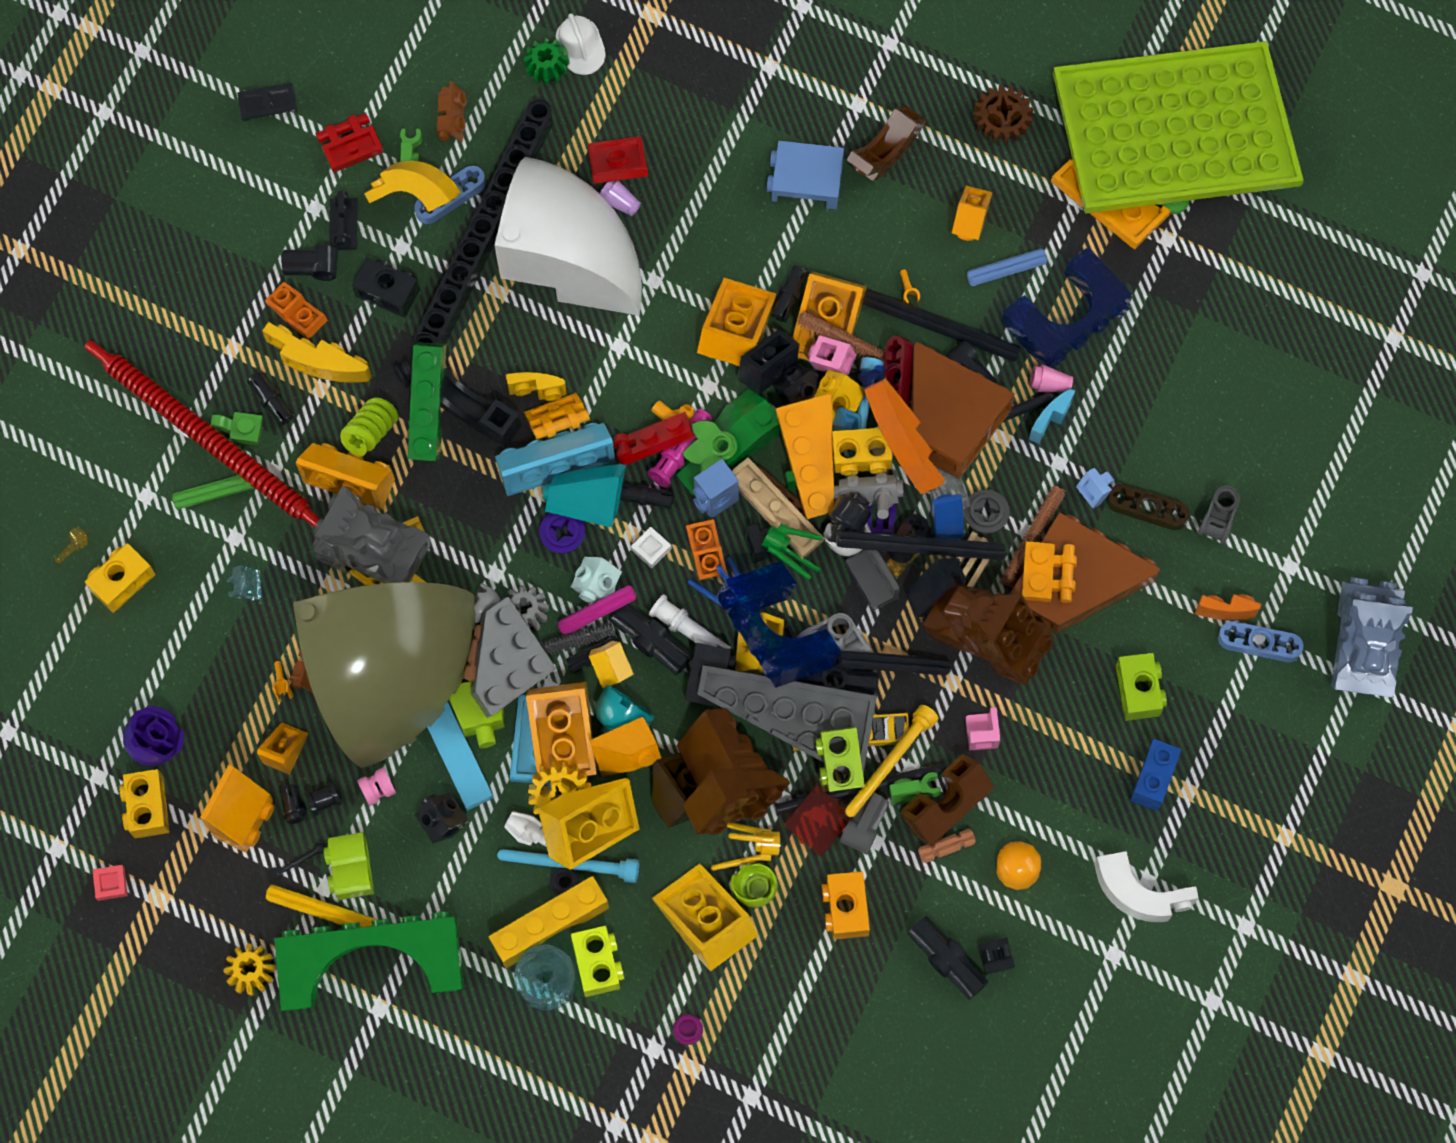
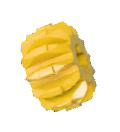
M249 943L246 945V952L244 953L239 947H236L235 952L238 956L236 958L228 956L226 959L233 965L224 968V973L231 975L227 983L229 986L236 985L235 991L239 994L246 988L247 994L253 996L255 987L264 992L266 989L262 983L264 981L273 983L274 981L267 974L276 971V966L269 964L273 960V956L271 953L264 955L265 949L261 945L254 951L252 944ZM246 966H254L256 971L254 973H246L244 969Z

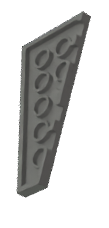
M702 665L698 695L724 709L728 708L731 713L824 762L823 756H817L815 739L820 738L819 731L855 726L857 728L862 770L864 772L877 699L876 695ZM840 736L833 737L829 742L830 750L835 753L841 752L845 747V741ZM838 766L836 770L849 776L847 767Z

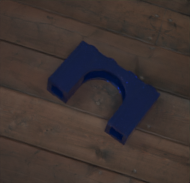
M1089 247L1067 262L1065 275L1087 299L1089 313L1082 320L1067 325L1054 323L1048 320L1025 295L1003 311L1001 323L1040 366L1042 364L1048 367L1051 365L1054 367L1058 366L1067 357L1066 354L1073 348L1075 350L1080 349L1088 341L1087 338L1094 332L1096 334L1101 333L1109 325V321L1115 316L1120 318L1130 309L1129 305L1133 294Z
M782 561L725 579L716 596L720 606L725 609L733 621L735 629L740 632L748 645L749 651L756 657L763 668L765 676L771 680L775 688L833 668L842 652L827 629L800 638H787L776 634L764 623L760 610L788 600L796 585L795 580Z

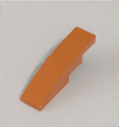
M886 378L868 386L864 391L873 415L903 471L920 494L940 487L945 478L928 459L933 450L916 430L917 426L921 423Z

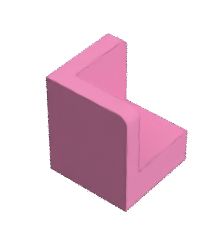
M990 708L988 714L967 715L965 720L969 751L998 748L1000 733L997 708Z

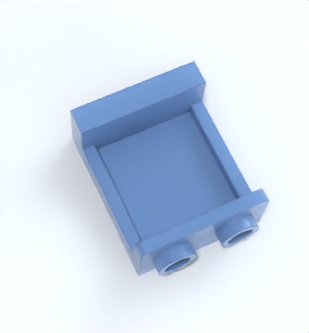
M778 141L777 151L772 150L770 167H775L774 176L769 175L767 192H772V201L777 202L778 196L827 201V209L837 210L844 148Z

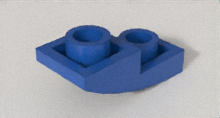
M943 494L937 497V499H933L931 512L934 520V538L962 539L964 537V514L961 494Z

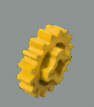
M565 761L562 767L557 768L555 762H551L550 770H547L544 766L540 767L541 776L533 774V784H530L528 788V793L532 794L529 796L528 802L531 805L536 804L533 813L535 815L539 814V807L560 796L556 792L557 786L562 795L592 787L591 783L586 782V772L578 775V766L575 765L572 769H568L567 762ZM551 780L548 786L543 787L547 781Z

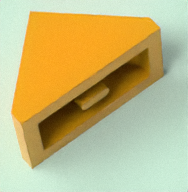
M281 723L258 748L257 754L264 765L290 775L308 733Z

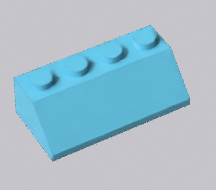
M590 423L583 426L581 430L572 433L564 431L558 433L552 439L546 441L535 440L526 447L520 449L509 448L503 450L500 455L495 456L507 496L551 483L555 474L603 467L615 463L613 441L604 423Z

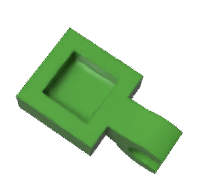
M402 129L400 132L402 141L401 162H420L419 152L414 153V149L422 142L420 129H416V136L411 139L407 138L406 130Z
M234 412L233 420L221 415H212L211 426L220 433L230 434L231 442L259 446L264 419L261 415Z
M935 772L928 773L921 782L919 780L911 781V779L906 778L897 780L894 784L889 785L891 806L910 803L919 793L927 797L941 795L940 787L930 788L928 786L929 782L938 780V774Z

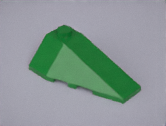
M750 389L728 403L714 422L721 432H729L737 440L738 447L735 455L725 460L730 470L737 467L746 458H749L782 434L776 411L766 399ZM723 442L720 445L721 451H725L728 448V442ZM686 460L684 466L676 474V477L694 498V477L701 473V464H695Z

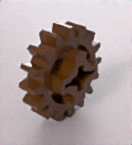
M999 85L996 92L991 87L988 88V96L981 93L979 102L975 103L973 120L978 122L977 131L985 130L983 136L985 139L992 135L994 136L993 143H997L999 138H1003L1004 143L1008 144L1010 137L1018 141L1019 133L1022 135L1027 134L1028 127L1032 125L1034 110L1032 107H1029V98L1022 99V90L1015 94L1013 93V86H1010L1008 91H1004L1003 86Z

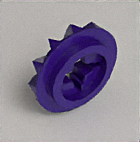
M549 513L541 522L539 529L540 539L543 545L552 553L557 552L565 555L567 552L576 551L577 547L583 543L585 526L582 520ZM567 524V533L571 536H563L558 542V533L554 529L562 530Z

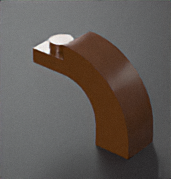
M906 105L895 108L879 134L865 147L853 150L847 161L852 164L853 169L859 174L867 176L872 181L879 179L905 154L927 120Z

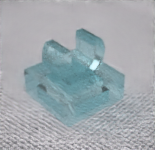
M242 565L232 568L233 575L227 578V582L234 584V591L228 593L229 597L236 599L245 598L252 601L262 598L260 571Z

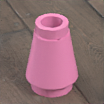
M1042 364L1040 367H1033L1029 387L1034 388L1036 392H1065L1072 388L1073 376Z

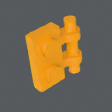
M577 393L524 412L527 423L532 432H534L536 440L546 436L548 439L552 438L559 431L570 427L572 430L580 427L581 423L590 420L588 412L585 410L583 402Z
M1026 541L1022 595L1025 600L1051 602L1052 592H1060L1061 602H1072V592L1075 591L1076 582L1073 580L1074 567L1077 566L1074 545L1065 544L1063 546V555H1054L1055 544ZM1053 567L1062 568L1061 580H1053Z

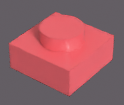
M123 865L93 869L95 898L98 901L128 896L125 867Z

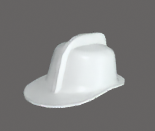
M572 13L569 14L568 18L559 26L556 32V39L559 41L560 47L565 46L567 49V56L570 59V64L567 68L580 75L592 74L603 65L606 56L596 25L583 16H574Z

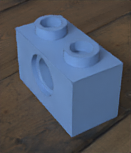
M723 459L694 477L693 493L695 498L693 501L701 513L706 512L712 519L739 501V480Z

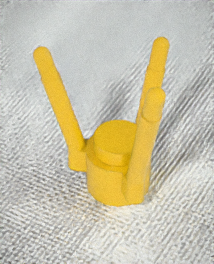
M729 822L727 824L728 828L755 835L729 833L728 837L730 839L755 842V852H760V854L711 866V870L726 869L758 861H771V855H779L780 832H772L771 829H761Z

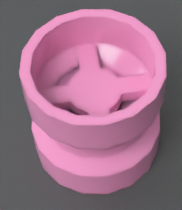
M383 767L376 770L373 776L369 778L364 776L357 780L369 806L378 803L379 798L383 796L390 797L396 794ZM375 782H378L381 790L378 791Z

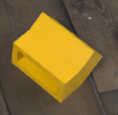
M610 641L590 651L589 658L602 689L607 685L611 686L620 683L634 675L620 642Z

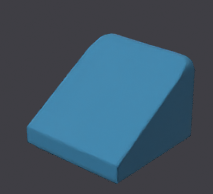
M842 407L837 409L832 424V431L862 429L860 414Z

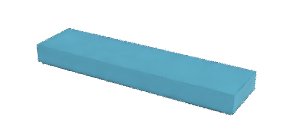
M447 702L443 707L445 710L431 727L427 726L468 811L494 797Z

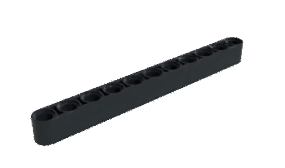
M535 99L527 106L413 338L412 348L418 342L447 343L495 245L509 187H502L501 184L505 182L511 183L519 165L513 164L514 160H522L524 157L537 159L552 128L551 105L546 100ZM537 114L546 115L543 118H535ZM529 136L534 137L532 141L523 140L524 138ZM494 205L501 206L500 209L495 211L489 209ZM483 228L490 230L485 234L478 233ZM470 252L478 253L475 257L466 256ZM459 275L467 276L463 281L455 280ZM450 298L456 300L450 305L443 303L446 299ZM436 322L444 323L442 327L437 329L431 327Z

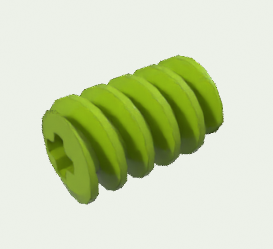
M374 397L369 399L342 429L340 438L344 447L352 454L362 457L367 451H372L381 438L386 435L387 431L398 421L399 415L396 408L382 398Z

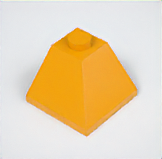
M640 717L589 740L601 776L635 771L642 767H648L656 760L661 759L657 742L644 717Z

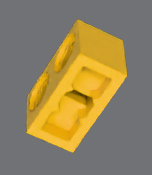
M880 428L832 431L835 473L851 476L858 474L859 471H870V473L878 474L892 469V451ZM881 448L884 450V453L881 456H873L870 454V450ZM845 450H852L856 453L852 458H844L841 455Z
M156 769L123 775L124 784L119 786L121 801L126 802L127 813L122 814L125 831L129 830V833L134 838L170 833L164 776ZM148 785V791L144 795H135L136 789L139 786ZM142 814H152L151 819L148 823H138V820Z

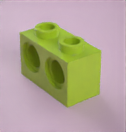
M852 726L819 731L820 738H816L815 743L817 756H823L824 767L819 768L822 786L827 785L829 792L865 787L857 728ZM836 736L842 737L845 741L844 749L838 753L832 752L829 748L830 740ZM838 766H845L849 770V776L843 782H838L833 778V772Z

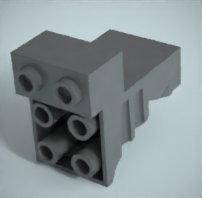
M342 486L339 493H335L330 499L327 515L324 519L321 518L315 527L313 552L317 560L347 574L350 568L382 583L411 582L432 544L429 534L416 527H409L404 523L395 521L387 513L378 514L375 506L371 504L369 506L363 505L359 497Z

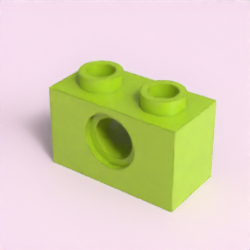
M1154 653L1119 657L1115 666L1125 721L1160 717L1163 707L1167 706L1165 690H1160L1158 679L1162 678L1160 662H1155ZM1139 681L1145 682L1149 686V690L1146 692L1139 691L1135 683Z

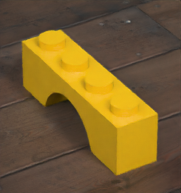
M591 876L488 937L504 967L507 969L531 955L538 946L555 934L571 926L584 924L608 910L609 904L596 880Z

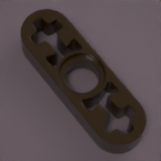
M1115 485L1111 488L1112 490L1108 495L1107 503L1112 511L1167 529L1180 530L1187 524L1190 512L1184 503L1128 485ZM1119 493L1125 495V500L1122 504L1117 503L1116 497L1119 496ZM1134 497H1137L1138 499L1135 504V509H1132L1131 506ZM1143 501H1151L1155 504L1156 511L1152 514L1144 513L1140 508V504ZM1162 505H1163V506H1166V508H1165L1164 514H1163V516H1162V518H1161V517H1158V516H1159V514H1160V511H1161ZM1174 510L1180 512L1179 516L1181 518L1177 521L1172 520L1171 514H1173Z

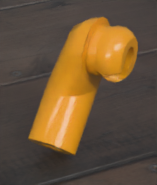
M661 400L656 402L651 409L662 421L686 412L689 420L694 415V409L690 405L684 404L679 409L671 410Z

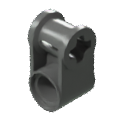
M1223 486L1217 489L1208 511L1204 515L1197 535L1210 536L1220 540V544L1225 545L1240 500L1236 489L1230 486ZM1227 498L1232 506L1223 507L1218 502V499Z

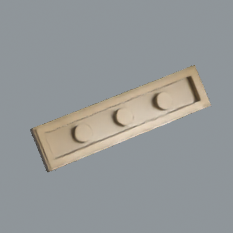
M746 458L732 470L739 480V492L770 525L779 528L782 523L790 528L821 535L749 458ZM791 534L786 535L791 538L789 545L802 559L824 542V537L819 541Z

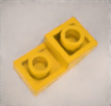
M530 372L506 374L510 395L525 396L537 390L539 400L545 399L546 401H555L567 395L565 380L562 378Z

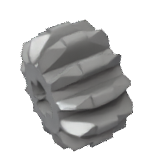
M521 585L519 587L520 593L517 594L514 590L510 589L508 591L510 600L527 626L539 631L541 629L539 622H547L548 620L545 613L549 611V605L543 603L545 595L543 593L536 595L535 587H531L528 592H525L524 586ZM522 607H528L527 613L521 614Z

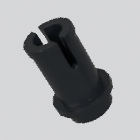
M291 784L289 795L288 786L286 785L279 789L285 811L283 819L287 820L288 824H297L304 821L306 810L302 808L298 786Z

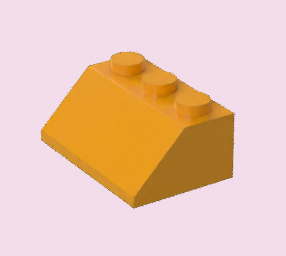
M312 443L296 461V466L303 483L334 494H338L343 486L359 497L362 503L366 505L371 504L383 510L395 481L393 472L388 465L375 461L374 464L364 461L363 457L354 455L351 452L348 455L338 452L334 446L325 443L321 446Z

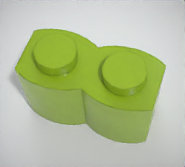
M360 832L328 838V847H324V857L326 864H331L332 875L328 876L330 893H335L338 900L374 894L369 851L364 833Z

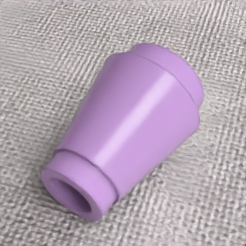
M619 180L607 182L600 192V195L605 198L611 207L629 214L631 217L641 205Z

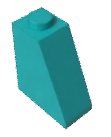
M616 464L555 474L550 484L546 483L542 499L546 500L545 512L612 527L618 515L626 465Z

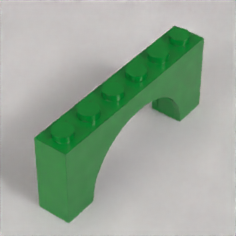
M449 912L431 914L432 919L421 921L420 916L416 915L401 917L402 923L390 924V919L374 920L371 927L360 928V923L342 924V930L330 931V926L312 928V934L300 935V930L283 931L282 937L274 938L281 1011L316 1008L317 989L328 968L345 954L369 946L395 948L412 957L424 970L432 993L465 990L457 917H450Z

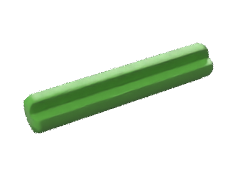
M234 476L173 493L172 501L174 507L179 510L254 489V487L240 476Z

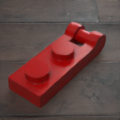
M683 412L631 434H617L613 438V444L617 450L618 462L628 465L695 437L686 412Z

